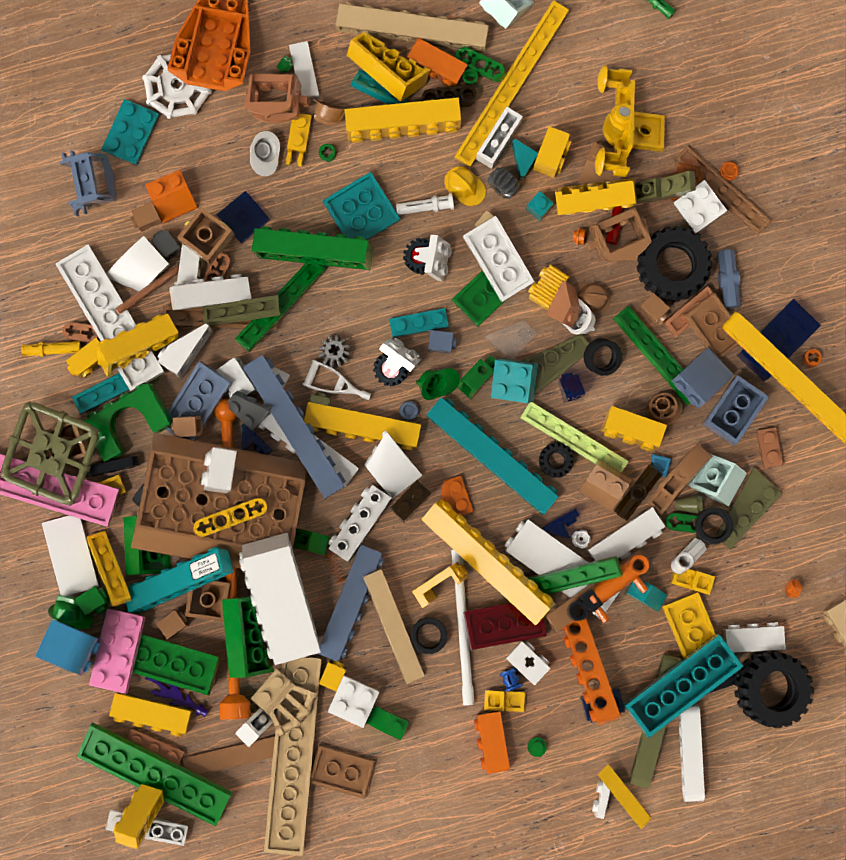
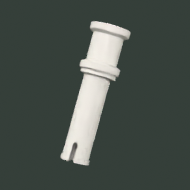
M452 193L440 197L433 195L432 199L396 203L397 214L399 216L433 210V212H439V210L443 209L454 210Z

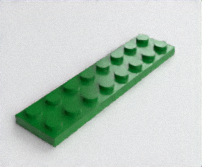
M93 722L89 726L77 754L78 758L138 788L143 784L162 790L164 801L214 826H217L232 794V791Z

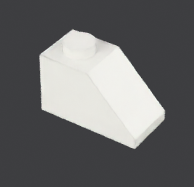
M260 708L235 734L250 747L273 724L270 715Z

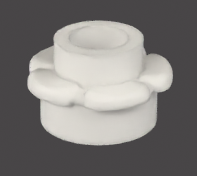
M586 530L575 531L572 535V543L576 547L586 548L588 543L591 542V536L588 535Z

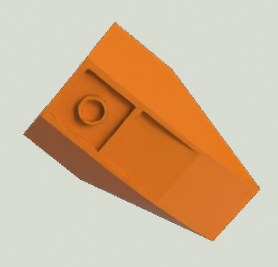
M197 0L175 38L167 70L187 85L227 91L242 85L251 53L248 0Z

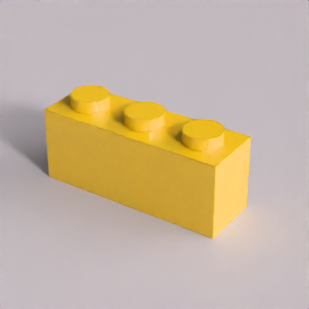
M141 784L139 789L134 791L132 801L129 806L125 807L120 822H117L114 826L113 833L117 843L135 849L139 848L164 803L162 790Z

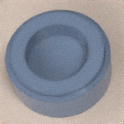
M411 401L404 402L400 406L399 414L402 419L412 421L418 415V407Z

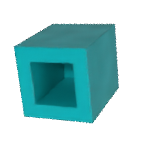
M539 191L527 204L526 210L540 222L552 209L554 203Z

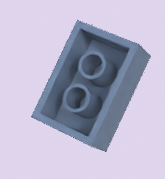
M737 375L729 383L702 425L732 446H735L769 396Z

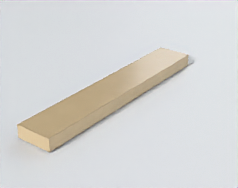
M382 569L363 576L405 683L409 684L424 677Z

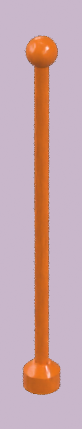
M224 398L219 402L214 413L216 418L221 421L222 446L234 448L233 421L237 416L230 410L227 403L230 398ZM233 567V573L225 576L226 582L230 583L228 598L238 597L236 567ZM228 669L229 695H226L219 703V719L250 718L251 705L250 701L240 694V678H229Z

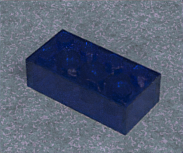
M792 299L760 333L788 359L821 325L795 299ZM744 349L736 355L763 382L772 376Z

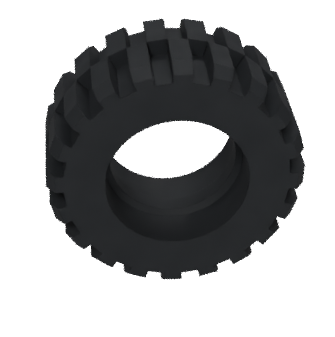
M669 226L665 227L662 231H656L650 237L652 241L649 246L638 255L637 272L640 273V282H644V288L647 292L650 290L657 296L662 297L663 301L673 300V302H679L681 299L686 300L706 284L710 277V269L713 263L710 261L712 257L711 250L707 251L706 247L708 244L706 241L702 242L700 240L701 236L698 233L692 234V230L689 228L682 230L681 226H675L671 229ZM666 248H678L684 251L689 256L692 264L688 277L681 281H672L665 278L657 267L659 254Z
M763 651L761 655L754 654L751 656V661L746 660L743 663L744 669H740L737 673L740 675L739 679H735L734 683L735 686H738V689L734 691L735 697L740 699L737 701L739 708L743 709V713L759 724L774 728H782V725L788 727L792 725V721L798 722L801 720L800 715H806L808 712L806 707L808 704H812L813 699L810 698V695L814 693V687L810 686V683L813 682L812 676L807 675L809 672L807 667L803 666L800 660L778 651ZM772 672H782L787 681L786 695L776 706L767 707L762 702L760 696L761 684Z

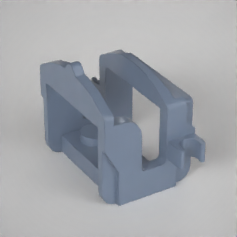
M70 150L71 155L67 157V154L62 152L63 160L60 161V165L71 168L77 200L68 202V205L73 208L75 216H79L80 209L83 210V214H88L87 208L92 207V203L104 204L117 201L116 178L106 154L86 152L76 155L74 151ZM102 160L109 195L99 194L92 162Z

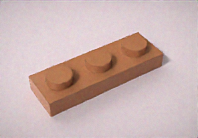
M708 286L701 289L663 321L674 337H677L690 326L683 315L713 293Z
M131 728L127 740L177 765H180L185 751L134 728Z

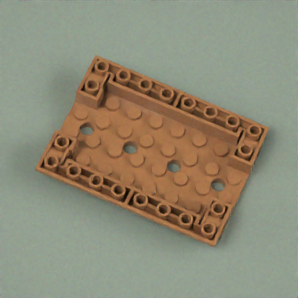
M159 433L153 434L131 548L192 559L195 555L208 553V550L211 548L220 547V549L228 550L232 566L236 568H241L239 553L242 552V545L288 533L293 549L306 478V468L301 461ZM213 447L236 451L231 490L228 493L204 490V485H201L202 474L204 471H207V466L204 465L205 455ZM158 488H167L168 496L160 498L157 495ZM200 494L207 497V503L203 506L196 502V497ZM260 498L267 504V510L263 515L216 533L200 537L193 531L194 523L197 520L234 507L237 502L245 503ZM255 502V506L249 508V505H245L249 512V517L252 516L250 512L257 510L260 513L261 508H263V505L258 504V502ZM276 509L284 512L282 520L274 518L273 513ZM235 510L234 516L236 519L241 520L245 517V512L239 513ZM222 515L217 516L215 519L216 524L220 527L225 526L227 522L226 518ZM212 518L208 519L209 524L203 525L200 522L197 530L202 531V533H206L205 529L208 527H212V531L215 530L212 525Z

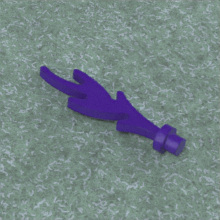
M145 677L146 680L152 681L161 688L160 692L151 690V693L159 697L174 699V701L169 703L170 705L187 706L197 710L195 714L198 716L202 715L205 717L209 710L204 708L203 704L197 706L191 700L189 694L186 695L187 699L184 701L182 693L177 686L169 684L170 689H167L161 682Z

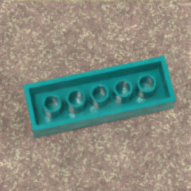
M715 634L626 701L623 706L643 733L650 738L744 666L719 634Z

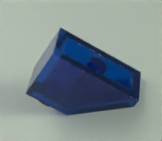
M570 372L561 375L562 378L558 380L563 403L583 398L585 390L578 374L573 375Z

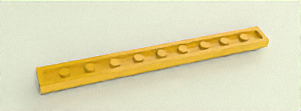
M554 0L552 1L454 156L456 160L471 168L476 160L479 149L505 108L509 107L567 16L569 9Z

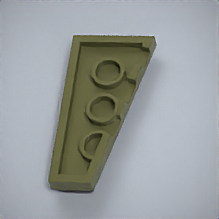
M582 334L523 360L525 362L538 363L534 396L584 357V351L589 343Z
M755 467L752 468L750 475L728 513L733 521V530L730 537L722 543L729 550L782 494ZM724 521L715 537H719L724 533Z

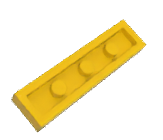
M102 531L87 536L88 545L112 607L131 601V596L106 532Z

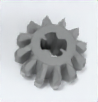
M329 335L328 339L330 342L323 339L322 343L325 347L319 346L318 348L320 351H323V353L319 354V357H326L323 363L327 364L330 361V367L334 366V362H337L338 367H341L340 360L347 363V359L344 356L351 355L349 351H345L350 348V345H344L346 342L345 338L339 342V335L335 336V340H332L331 335ZM333 347H336V349H340L337 351V355L329 353L332 351Z

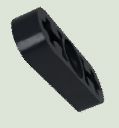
M138 456L91 465L90 471L87 472L85 478L140 466Z

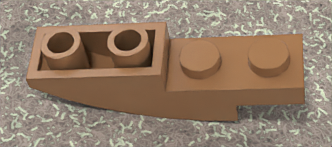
M697 444L661 483L647 504L653 507L660 515H663L713 456Z

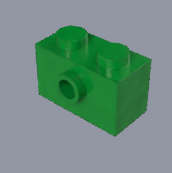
M94 586L75 598L84 615L99 614L106 610V606L111 603L106 589H103L102 586Z

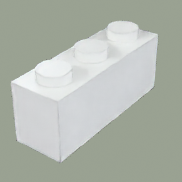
M506 107L479 149L476 160L492 169L522 123L523 116Z
M778 622L766 623L767 627H759V623L747 624V628H740V625H728V629H723V640L733 653L786 650L784 626H778Z

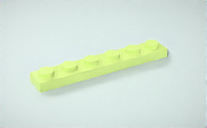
M533 402L528 404L520 419L556 441L568 446L569 449L594 464L600 459L622 473L629 462Z

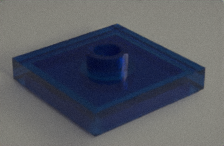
M246 191L217 214L218 218L233 231L234 236L241 244L254 234L255 228L260 229L261 226L270 221V218Z

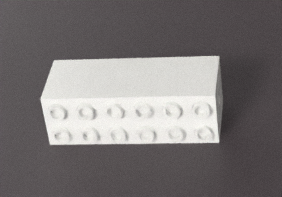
M288 533L242 545V552L239 553L242 571H245L246 585L251 591L250 596L253 607H256V617L258 624H261L263 640L267 643L269 659H273L274 664L277 665L320 653L318 634Z

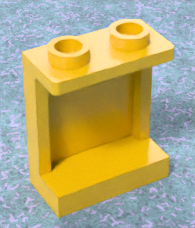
M456 562L412 591L422 608L437 599L431 590L432 587L449 576H452L455 582L460 584L468 578L466 575L468 572L463 564Z

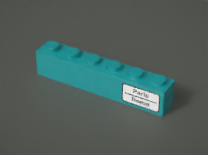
M220 547L211 548L206 554L193 556V560L177 563V567L164 569L157 576L151 575L146 577V581L130 584L128 591L131 601L126 602L128 612L142 613L233 573L234 569L228 550L220 549Z

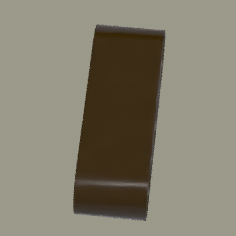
M471 85L426 89L422 94V101H426L425 99L428 96L439 100L444 99L445 95L451 94L454 98H459L460 107L472 106L476 101V89ZM471 93L473 97L471 99H465L463 97V94Z

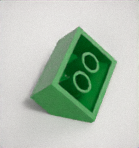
M137 516L123 517L126 575L161 574L162 570L171 568L170 555L131 548Z

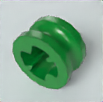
M323 144L319 148V156L323 161L331 162L336 157V150L331 144ZM327 148L333 151L329 154V157H326L325 154L322 155V152H325Z

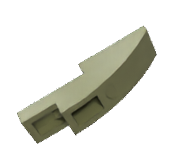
M686 171L661 179L652 178L635 183L637 196L635 204L685 196L688 192L696 191L695 171Z

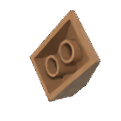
M592 142L577 185L620 180L621 176H613V171L603 170L601 176H598L595 171V157L598 150L602 147L605 148L606 152H614V150Z

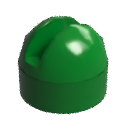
M467 69L463 73V80L467 85H474L478 81V74L474 69Z

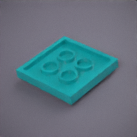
M371 171L322 200L339 230L347 238L354 239L355 236H361L369 240L400 221V217Z

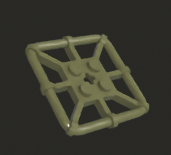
M29 401L24 404L13 435H10V444L2 464L0 476L11 484L31 491L33 495H41L58 503L71 506L75 504L86 474L90 471L91 467L89 465L97 446L98 434L100 432L98 428L96 429L89 423L71 417L64 411L59 412ZM36 411L58 419L54 433L44 430ZM28 414L37 431L33 443L20 438ZM65 423L88 431L86 434L73 440L61 437ZM91 438L82 463L71 459L74 445ZM20 444L30 448L27 461L9 470L17 445ZM51 448L54 457L48 458L46 452ZM68 464L80 469L72 493L64 476ZM27 467L40 471L35 485L12 475ZM47 474L57 477L65 497L42 488Z

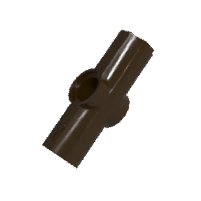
M648 465L615 508L614 512L622 519L628 521L662 475L655 468ZM635 488L642 490L641 498H636L633 495Z

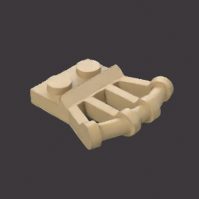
M276 669L251 699L270 715L279 736L282 737L285 735V732L296 726L299 727L302 724L303 718L309 716L314 698H317L318 693L296 686L282 672ZM292 690L307 695L304 706L290 694ZM285 698L300 710L296 716L280 704ZM277 708L291 721L281 725L274 710Z

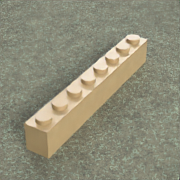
M345 2L344 4H339L336 31L352 34L366 32L373 37L414 43L417 38H420L435 46L456 49L467 47L471 50L485 53L488 25L481 21L470 23L460 18L450 20L445 16L429 17L425 13L415 15L404 10L394 12L389 8H381L380 10L373 9L369 5L359 7L353 3Z

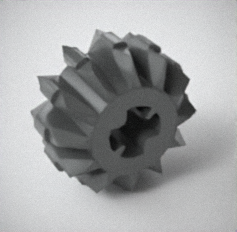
M499 167L491 172L487 181L494 192L506 199L514 196L520 186L513 174Z

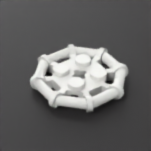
M171 54L158 55L156 61L142 77L147 96L146 103L166 115L167 119L190 114L196 115L206 98L211 95L212 90L210 88L187 85L167 70L168 66L166 63L170 61ZM162 65L164 68L163 73L155 77L154 75ZM175 80L182 83L178 89L172 87V84H175ZM152 83H157L159 92L156 94L153 92ZM196 91L201 93L192 104L190 99L194 97V93ZM161 97L169 102L168 108L158 102ZM187 103L188 107L174 109L175 104Z

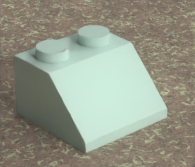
M481 0L479 4L497 20L499 25L506 29L515 24L533 6L534 2L532 0Z
M712 455L713 457L689 486L712 500L729 507L747 473L735 463Z

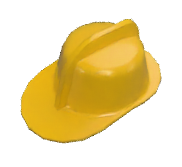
M459 166L447 172L444 180L445 187L457 200L466 206H476L483 201L486 194L485 185L474 173L465 167Z

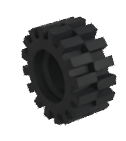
M555 442L547 445L539 456V466L547 476L552 478H560L566 475L574 465L573 452L563 443ZM559 453L563 456L564 463L561 467L555 468L550 465L549 457L551 454Z

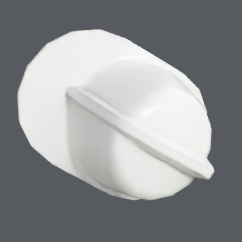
M263 131L258 133L250 146V164L252 169L260 176L272 175L278 165L280 142L272 132Z
M578 298L581 309L578 320L573 328L563 324L574 335L595 331L596 319L594 313Z

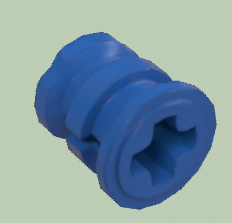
M516 668L500 673V676L504 679L502 681L503 685L505 684L507 687L505 692L523 686L518 681L520 679L519 676H516Z

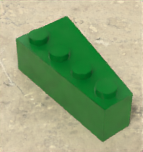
M251 596L222 599L229 678H246L274 672L272 665L268 663L267 649H264L263 637L257 625L256 608L253 607Z

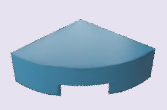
M652 454L651 463L653 468L662 477L666 478L671 459Z

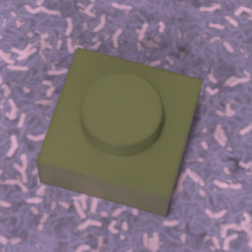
M316 392V395H311L310 397L311 403L330 406L331 400L327 398V394Z

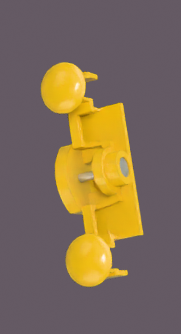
M607 65L602 66L599 71L597 86L601 93L604 92L605 87L615 88V107L605 118L602 127L604 137L614 146V152H606L604 147L600 148L595 157V171L598 176H601L603 170L613 171V176L626 177L630 170V167H627V158L632 148L657 152L663 151L665 115L634 112L635 80H631L629 84L632 70L608 69ZM640 129H647L649 134H643Z

